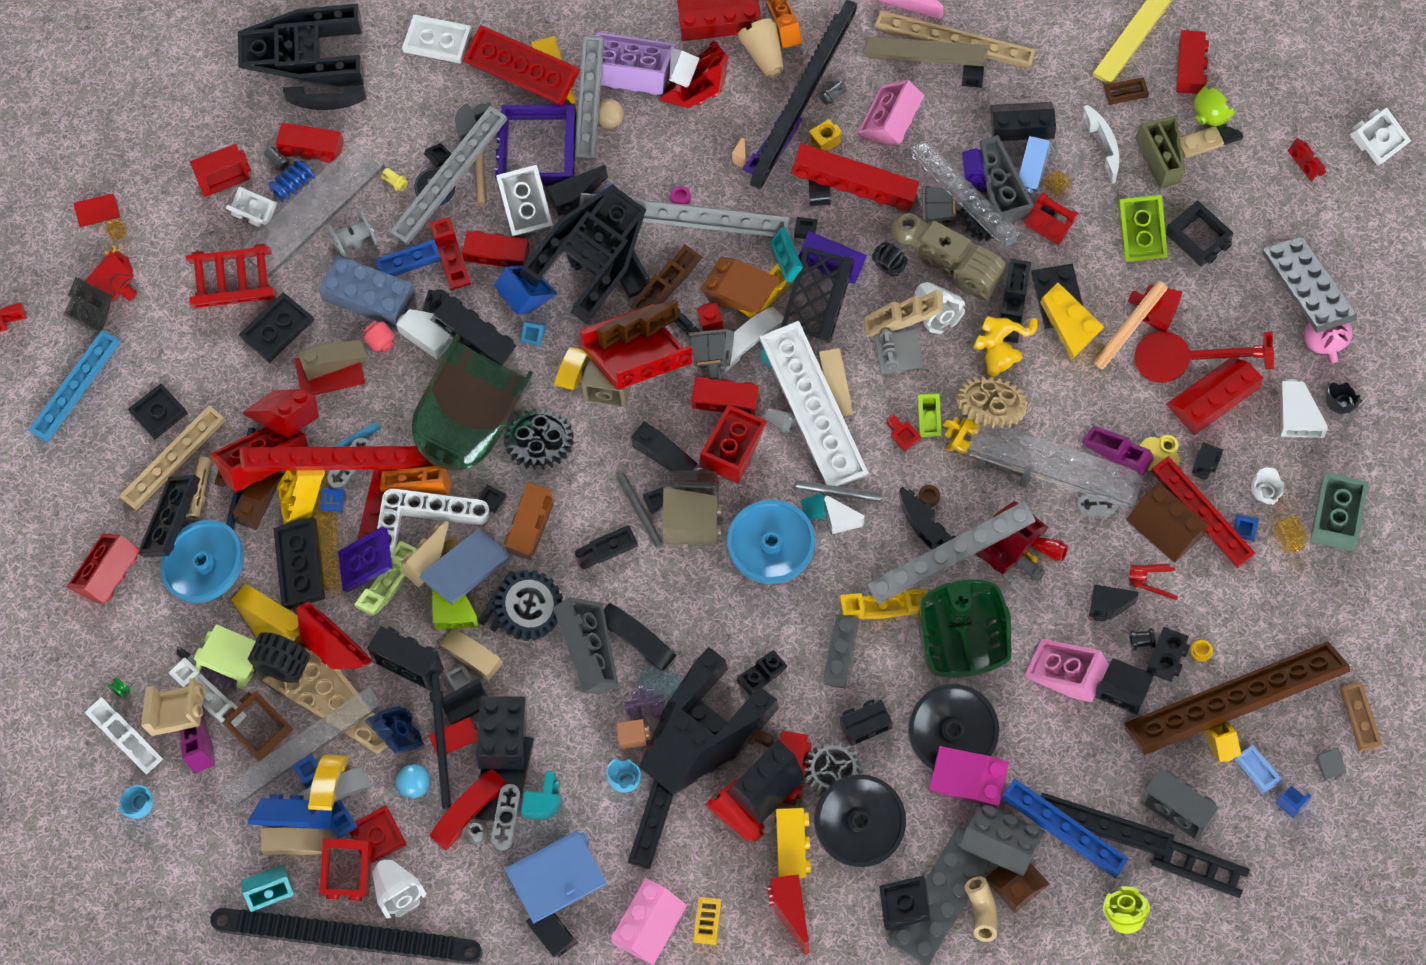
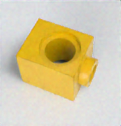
M828 119L809 131V142L815 148L829 151L841 143V129L837 124H833Z

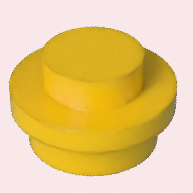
M1197 640L1192 644L1190 653L1196 661L1205 662L1212 657L1213 647L1205 640Z

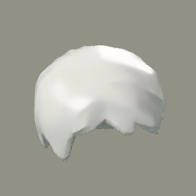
M1265 467L1260 469L1251 482L1252 494L1260 502L1274 505L1284 493V482L1281 481L1275 468Z

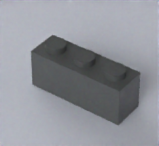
M836 615L823 676L824 685L846 689L859 618Z

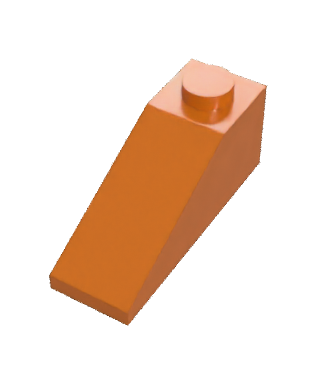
M445 465L384 471L381 476L380 490L386 492L389 489H400L450 496L452 481Z

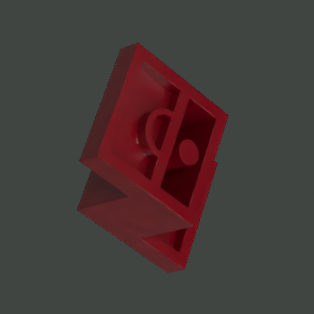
M1014 500L1012 503H1010L1002 510L997 512L993 517L1018 505L1019 503H1017ZM1033 515L1036 522L981 550L975 555L982 558L995 571L1003 575L1013 568L1023 555L1027 554L1034 541L1045 534L1048 526Z

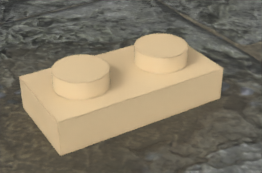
M1216 126L1180 138L1185 159L1224 145V141Z

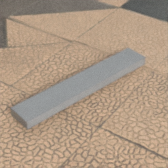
M583 36L575 158L596 159L604 37Z

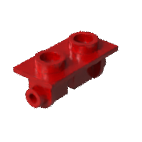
M1296 138L1287 151L1312 182L1317 175L1322 176L1326 173V166L1321 163L1318 157L1313 158L1314 152L1306 141Z

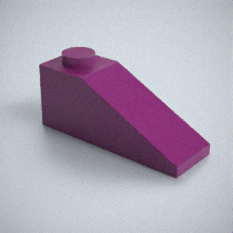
M202 715L200 726L180 730L182 759L194 773L215 766L213 745L204 715Z

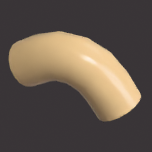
M976 876L965 884V891L974 911V936L980 941L990 942L997 936V908L987 880L982 876Z

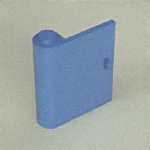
M576 830L504 868L533 924L607 885L604 876L587 848V845L590 843L584 832L579 833Z

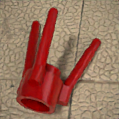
M1130 564L1129 582H1135V588H1143L1168 598L1178 599L1176 595L1142 583V581H1147L1148 572H1173L1175 567H1170L1169 564Z

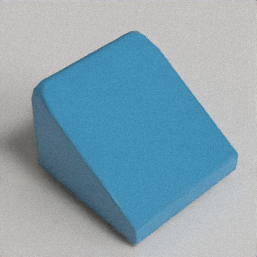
M528 320L524 321L520 342L541 346L547 325Z

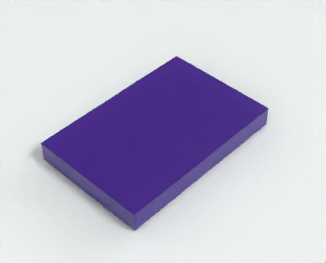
M380 527L338 551L343 591L350 592L393 569L388 528Z

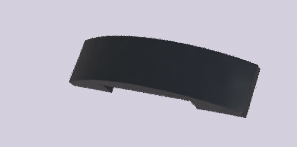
M343 86V93L305 94L303 87H283L286 101L296 106L313 110L346 108L364 101L367 96L364 86Z
M611 603L604 608L607 629L616 633L634 647L661 672L677 656L654 633L622 609Z

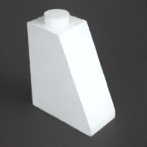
M409 309L397 321L398 332L438 360L456 339L430 320L433 313Z
M1294 379L1282 381L1279 389L1281 437L1325 438L1328 430L1327 424L1306 384Z

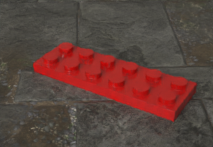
M482 25L479 26L463 59V62L561 106H563L581 70L572 64Z

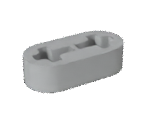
M1109 493L1083 495L1078 499L1077 511L1083 516L1112 515L1118 509L1119 500L1115 495ZM1106 500H1110V503L1113 505L1111 508H1107V505L1100 504H1105ZM1085 501H1088V504L1091 505L1088 510L1085 509V506H1082Z

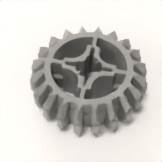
M832 740L830 741V746L823 742L821 743L822 749L815 746L813 748L814 753L807 754L809 760L804 761V764L808 765V768L804 769L807 776L805 783L810 784V791L816 790L817 797L821 796L830 786L820 780H830L834 783L841 779V776L847 773L849 769L853 770L852 775H861L864 772V767L860 766L863 760L862 758H857V750L851 752V745L843 748V742L840 741L838 746H835ZM833 755L840 756L846 759L847 762L845 760L837 761L834 759ZM825 758V767L815 773L816 765ZM830 763L832 768L834 767L837 770V778L833 771H830Z

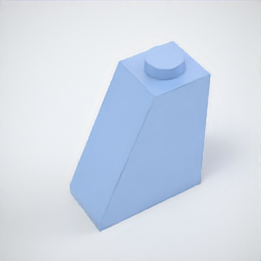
M1031 136L1028 139L1019 177L1029 194H1032L1033 191L1038 192L1051 148L1050 141Z

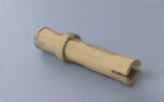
M207 457L198 458L195 475L200 478V482L198 484V491L191 501L190 510L186 514V518L192 521L200 519L202 504L205 503L206 499L204 494L212 460Z

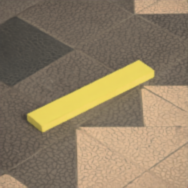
M1146 0L1095 69L1093 76L1106 84H1112L1172 0Z

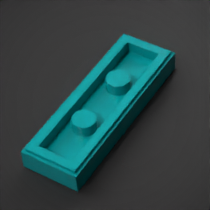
M781 227L770 244L785 281L792 283L803 267L788 230Z

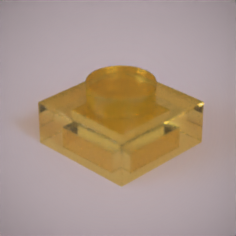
M1057 168L1043 180L1042 184L1058 197L1072 185V180Z

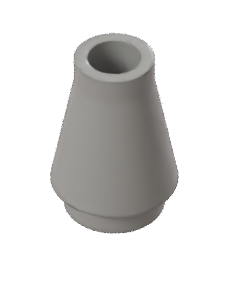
M769 408L765 413V420L771 422L784 433H792L797 426L793 413Z

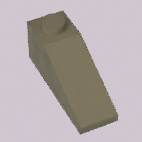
M361 340L320 344L297 352L308 381L368 359Z

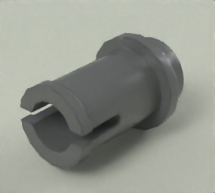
M837 81L829 89L822 90V94H820L822 102L826 105L832 104L835 98L846 92L845 86L840 88L844 84L841 81Z
M274 146L268 147L265 150V157L274 164L276 170L284 171L287 169L289 162L286 156H282Z
M1023 555L1016 564L1017 567H1020L1031 576L1032 581L1035 579L1038 582L1046 572L1043 570L1042 565L1038 566L1026 555Z

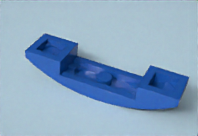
M312 754L293 765L294 770L306 789L312 786L318 766ZM341 800L334 802L332 807L331 829L336 837L340 839L356 829L357 825Z

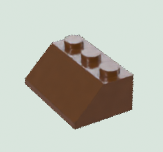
M1159 482L1142 497L1126 519L1174 563L1205 535L1208 526Z

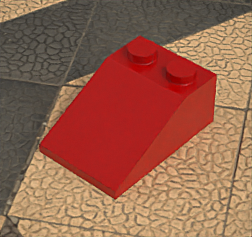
M302 389L274 390L243 411V414L248 418L288 439L319 417L316 397Z
M728 404L700 453L699 467L739 484L751 461L767 421Z
M799 874L771 878L772 886H767L769 905L774 906L775 913L803 953L809 954V939Z

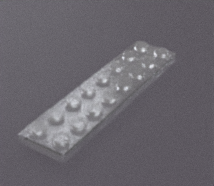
M354 141L240 249L254 248L253 246L256 244H266V246H269L273 255H265L267 277L270 278L385 168V164L357 141ZM257 256L246 258L249 262H251L255 267L258 268Z
M983 422L976 424L966 452L968 455L1029 474L1030 476L1133 510L1144 477V474L1141 475L1131 468L1004 425L1003 429L998 425L992 428L990 424L983 427Z

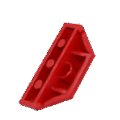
M307 602L298 606L297 616L300 640L310 652L315 653L321 659L325 666L331 669L362 668L372 663L373 660L330 618L316 609L313 604Z

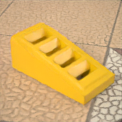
M699 897L693 936L694 943L717 945L722 899ZM703 904L716 905V909L702 907ZM702 913L715 914V917H704ZM701 921L714 922V925H701ZM700 930H709L713 932L712 934L700 933Z

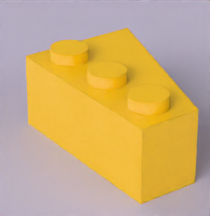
M1059 283L1040 301L1071 361L1104 328Z
M325 470L285 472L277 486L284 525L312 516Z
M804 807L776 808L778 875L782 877L799 874V878H806V873H811L810 859H806L805 852L806 849H810V836H805V826H809V812H804Z

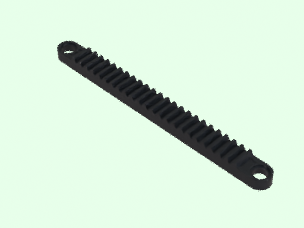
M846 0L839 14L833 15L830 26H827V32H824V38H821L820 44L817 45V50H814L811 62H808L807 68L804 69V74H801L798 86L794 87L791 98H788V104H785L784 110L781 111V116L778 117V123H775L774 129L771 130V135H768V141H765L764 148H761V154H758V164L752 174L750 186L762 189L843 39L856 13V2Z
M219 908L210 917L212 927L220 933L462 964H475L482 957V948L477 941L442 934L418 933L416 931H402L387 927L339 923L324 919L276 915L261 911L250 912L244 909ZM221 915H227L229 918L228 923L224 926L217 925V918ZM469 946L477 949V954L473 958H467L464 955L465 949Z

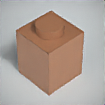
M643 719L616 723L620 751L647 747L646 740L650 739L649 726L644 727Z

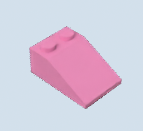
M1042 639L1024 676L1029 680L1071 698L1092 702L1109 664L1101 650Z

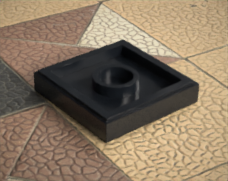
M162 383L128 409L131 415L154 440L188 414L185 408Z
M924 876L879 886L883 921L886 930L931 920L926 879Z

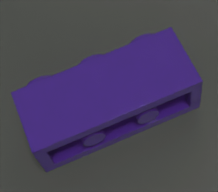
M808 231L798 255L801 262L804 248L809 247L834 255L853 258L855 264L849 283L855 284L867 257L866 254L811 231ZM808 253L806 262L809 267L821 262L817 255ZM832 259L825 263L829 273L838 269L840 261ZM823 265L816 268L823 274L828 275Z

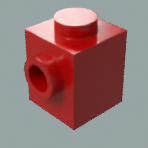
M717 302L713 304L706 303L697 308V318L701 331L724 329L723 319Z

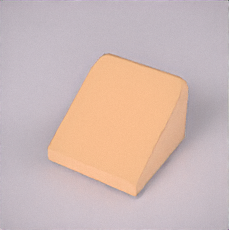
M744 138L739 140L732 152V162L741 167L746 164Z

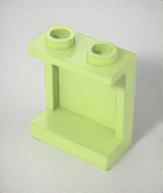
M216 624L213 631H208L206 634L203 648H199L195 654L196 669L200 671L202 666L237 680L236 687L245 690L256 670L248 660V656L256 641Z

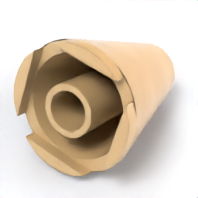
M770 18L762 19L752 23V28L746 30V27L738 33V38L764 75L770 76V78L781 75L784 66L776 21H772Z

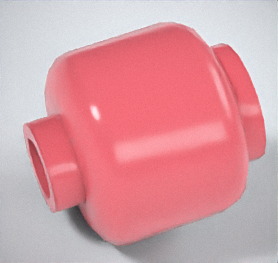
M374 321L364 330V340L373 351L380 352L383 350L387 352L394 346L392 341L395 338V334L385 322Z

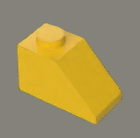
M1228 722L1203 731L1213 755L1220 762L1231 761L1235 757L1241 756L1237 732Z

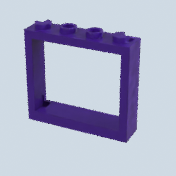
M575 104L563 106L501 105V113L507 117V121L500 128V131L496 133L497 143H500L499 149H496V161H499V166L495 167V179H497L496 175L507 173L509 120H566L564 172L539 174L543 186H551L574 177Z

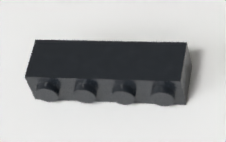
M448 295L430 320L499 370L517 345L514 344L512 338L496 331L497 329L493 324L481 320L478 313L474 310L465 308L459 299Z

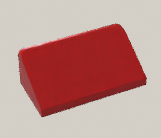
M113 193L74 203L80 227L120 218L117 200Z

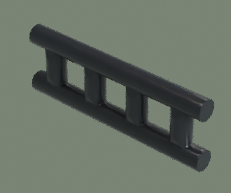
M1176 841L1172 843L1168 858L1162 857L1159 859L1154 857L1151 865L1240 898L1243 892L1242 889L1237 888L1240 875L1248 877L1250 871L1247 867ZM1174 851L1187 855L1183 867L1170 863ZM1196 859L1209 863L1205 876L1192 871ZM1218 867L1231 871L1228 884L1214 879Z

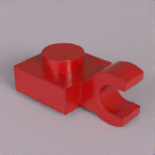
M894 414L886 418V424L894 431L891 433L892 439L904 452L921 440L920 434L908 421L902 424Z

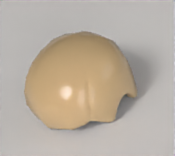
M612 98L600 101L598 126L604 129H613L622 123L625 112L618 101Z

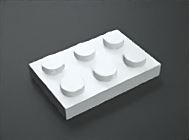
M413 15L402 50L405 53L461 64L472 27L470 25Z

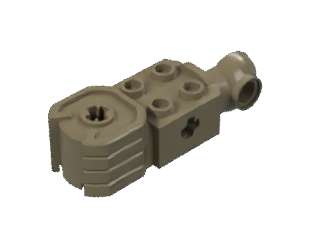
M906 213L898 216L891 225V234L896 241L913 246L915 254L925 265L940 269V272L945 276H953V282L959 289L979 300H988L996 289L995 287L998 286L1004 277L1002 272L1005 269V262L999 255L980 245L973 244L970 239L936 221L927 223L917 215ZM909 225L912 226V228H905L904 226Z

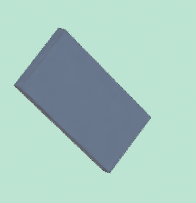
M478 529L424 570L420 575V579L453 605L510 559L511 554L482 530Z

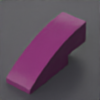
M1094 425L1082 441L1085 446L1141 476L1145 474L1154 460L1150 449L1131 443L1128 437Z

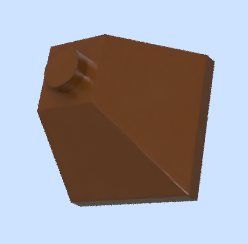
M1031 863L1024 876L998 866L985 877L987 883L1014 913L1050 885Z

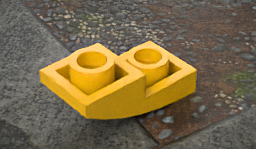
M569 348L556 375L555 386L571 390L576 388L582 379V369L590 359L582 349Z

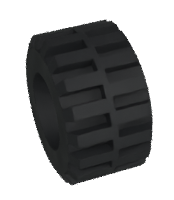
M266 632L259 634L248 656L249 662L257 670L274 679L288 683L299 682L310 659V654L298 643L284 636Z

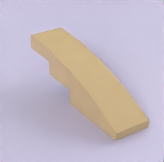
M934 290L923 297L913 296L902 303L893 301L865 316L866 336L880 335L881 330L884 328L895 331L943 312L942 291Z

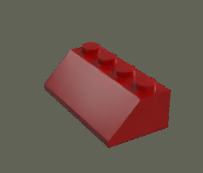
M1229 358L1170 400L1166 405L1193 435H1196L1260 389L1263 377L1249 362L1239 358Z
M265 427L210 453L225 483L237 492L255 482L264 480L276 472H281L242 471L239 453L241 447L309 446L306 435L302 431L297 432L288 439Z

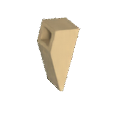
M447 520L441 526L437 523L429 532L432 536L428 540L423 538L416 545L418 550L414 554L410 551L402 560L404 565L400 571L418 588L424 583L420 579L421 573L441 558L449 524Z

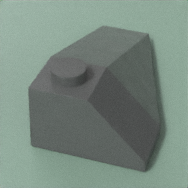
M999 136L981 140L979 143L989 202L998 219L1006 223L1024 219L1034 208V204Z

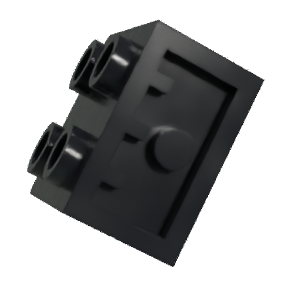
M1113 658L1103 681L1100 682L1096 698L1138 715L1154 675Z

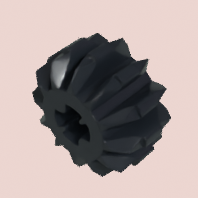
M882 242L875 248L872 254V260L875 262V265L893 277L902 273L908 264V259L904 256V253L889 242Z

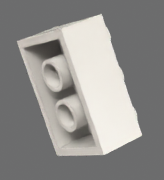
M537 165L496 175L513 237L553 228Z

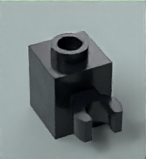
M429 289L422 311L434 314L449 293L441 289Z

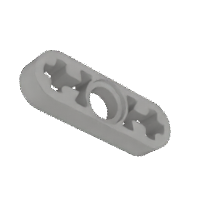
M357 438L350 446H371V444L365 438ZM331 470L327 476V486L330 489H344L358 470ZM341 471L343 475L340 482L333 483V478L336 479Z
M507 784L500 790L492 830V843L496 849L501 851L507 850L512 846L521 801L520 791L513 784ZM510 791H513L516 797L511 798L510 807L507 806L508 799L505 796V794H509ZM504 812H510L513 815L512 820L508 823L500 821V816ZM501 828L505 829V837L508 839L504 840L503 844H500L497 839L501 838Z

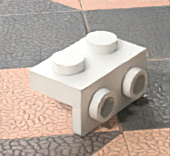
M238 187L232 205H227L226 209L232 211L230 215L240 219L244 216L249 218L248 223L260 227L261 224H269L277 202L243 187Z

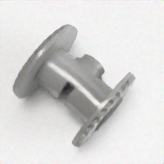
M361 208L356 209L360 220L350 224L348 229L344 227L334 232L329 223L325 225L335 250L339 256L347 258L344 249L351 247L352 250L359 249L363 246V240L368 237L374 246L378 245L375 232Z

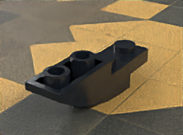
M903 486L899 489L901 507L909 524L930 549L933 550L956 537L948 534L940 523H934L936 513L930 504L921 502L918 496L910 489L906 490Z

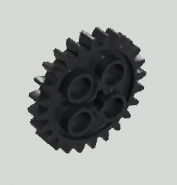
M533 408V413L531 414L525 410V416L517 414L518 421L511 419V426H506L507 432L504 433L506 453L510 454L511 460L516 459L518 466L524 462L525 469L533 465V470H536L537 466H541L542 470H544L546 464L553 468V462L555 461L560 464V457L566 459L567 452H571V445H574L571 424L567 423L566 417L561 419L560 413L553 415L552 409L545 413V409L542 408L537 413V410Z

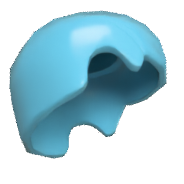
M616 758L607 765L606 769L608 784L617 792H631L640 785L641 771L639 766L631 762L630 759L620 761Z
M409 764L399 770L395 778V788L402 797L415 799L425 794L430 787V775L420 765Z
M133 785L127 788L123 795L119 797L121 806L118 809L128 818L141 819L152 810L154 803L152 792L143 785Z

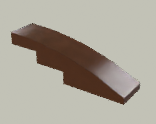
M684 244L674 259H669L658 275L655 273L630 307L633 310H637L651 304L664 303L703 257Z
M677 301L664 302L634 311L598 328V346L606 349L619 340L626 344L641 334L648 338L679 319Z

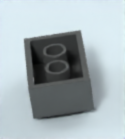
M1161 768L1146 787L1141 800L1143 805L1198 842L1214 821L1219 809L1214 800L1207 796H1201L1192 785L1182 783L1173 772L1169 770L1164 771Z
M981 802L967 826L960 848L1024 876L1037 852L1044 830Z

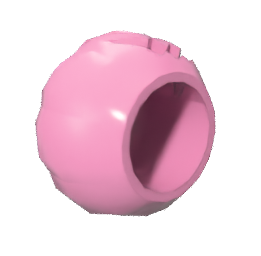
M1308 321L1304 330V340L1307 347L1319 354L1328 353L1330 363L1339 361L1337 351H1341L1348 346L1352 339V326L1350 323L1316 333Z

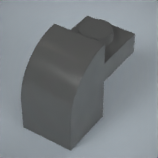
M490 102L480 104L473 109L467 103L457 111L455 124L461 141L488 107L492 106Z

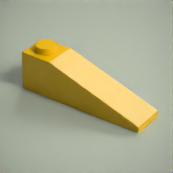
M246 583L231 599L256 638L262 632L274 633L284 636L299 645L303 644L300 640L298 616Z

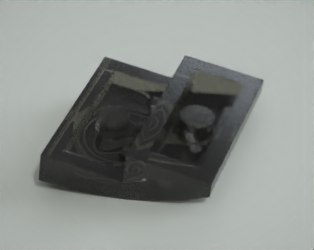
M75 277L67 295L71 298L63 315L96 333H100L107 320L112 295L79 277Z

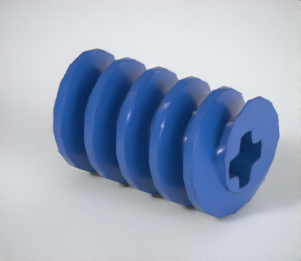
M295 160L294 166L289 165L287 167L288 172L282 171L281 176L275 177V182H269L270 190L282 203H284L283 197L288 200L291 199L289 192L297 194L295 187L303 189L302 181L309 184L308 176L312 179L316 178L309 166L303 161Z

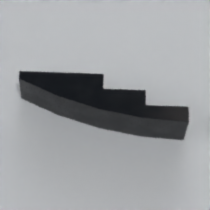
M1010 259L1001 318H1008L1013 322L1021 324L1031 268L1030 261ZM1012 331L1003 341L1018 343L1019 333Z

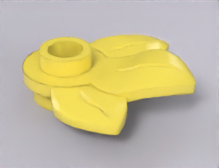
M1173 436L1149 437L1139 445L1150 449L1154 458L1147 469L1151 472L1155 465L1168 456L1179 466L1180 458L1177 454L1178 441ZM1164 443H1168L1170 449L1164 448Z

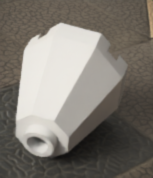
M922 283L916 288L915 296L923 297L934 290L942 291L944 311L923 320L924 326L929 332L942 334L944 332L942 328L949 324L951 328L954 327L963 317L965 309L962 305L965 306V301L960 296L933 283Z
M393 860L378 862L372 871L377 903L386 918H391L390 914H395L396 917L404 915L421 903L419 900L421 895L423 898L426 895L419 880Z

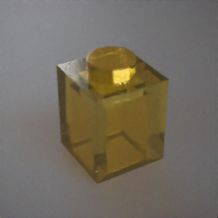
M1297 514L1276 522L1274 532L1285 552L1291 550L1297 552L1305 547L1308 535Z

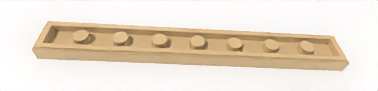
M880 10L874 26L875 30L914 40L987 45L986 58L1031 69L1036 54L1035 49Z

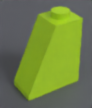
M432 589L433 625L435 630L479 627L477 615L466 594L451 605Z

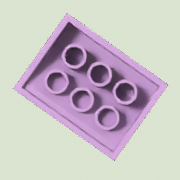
M597 32L596 36L604 37L602 86H609L613 89H628L633 92H648L652 95H663L670 73L671 50L676 48V44Z

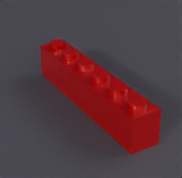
M800 143L791 170V174L796 175L798 178L808 179L819 185H827L836 188L838 191L849 192L860 198H867L879 204H886L900 211L908 212L914 203L919 185L917 180Z

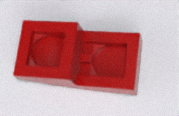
M21 302L0 309V332L7 330L6 323L27 318L26 310Z

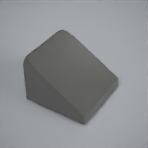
M1339 748L1317 756L1315 761L1325 780L1346 773Z

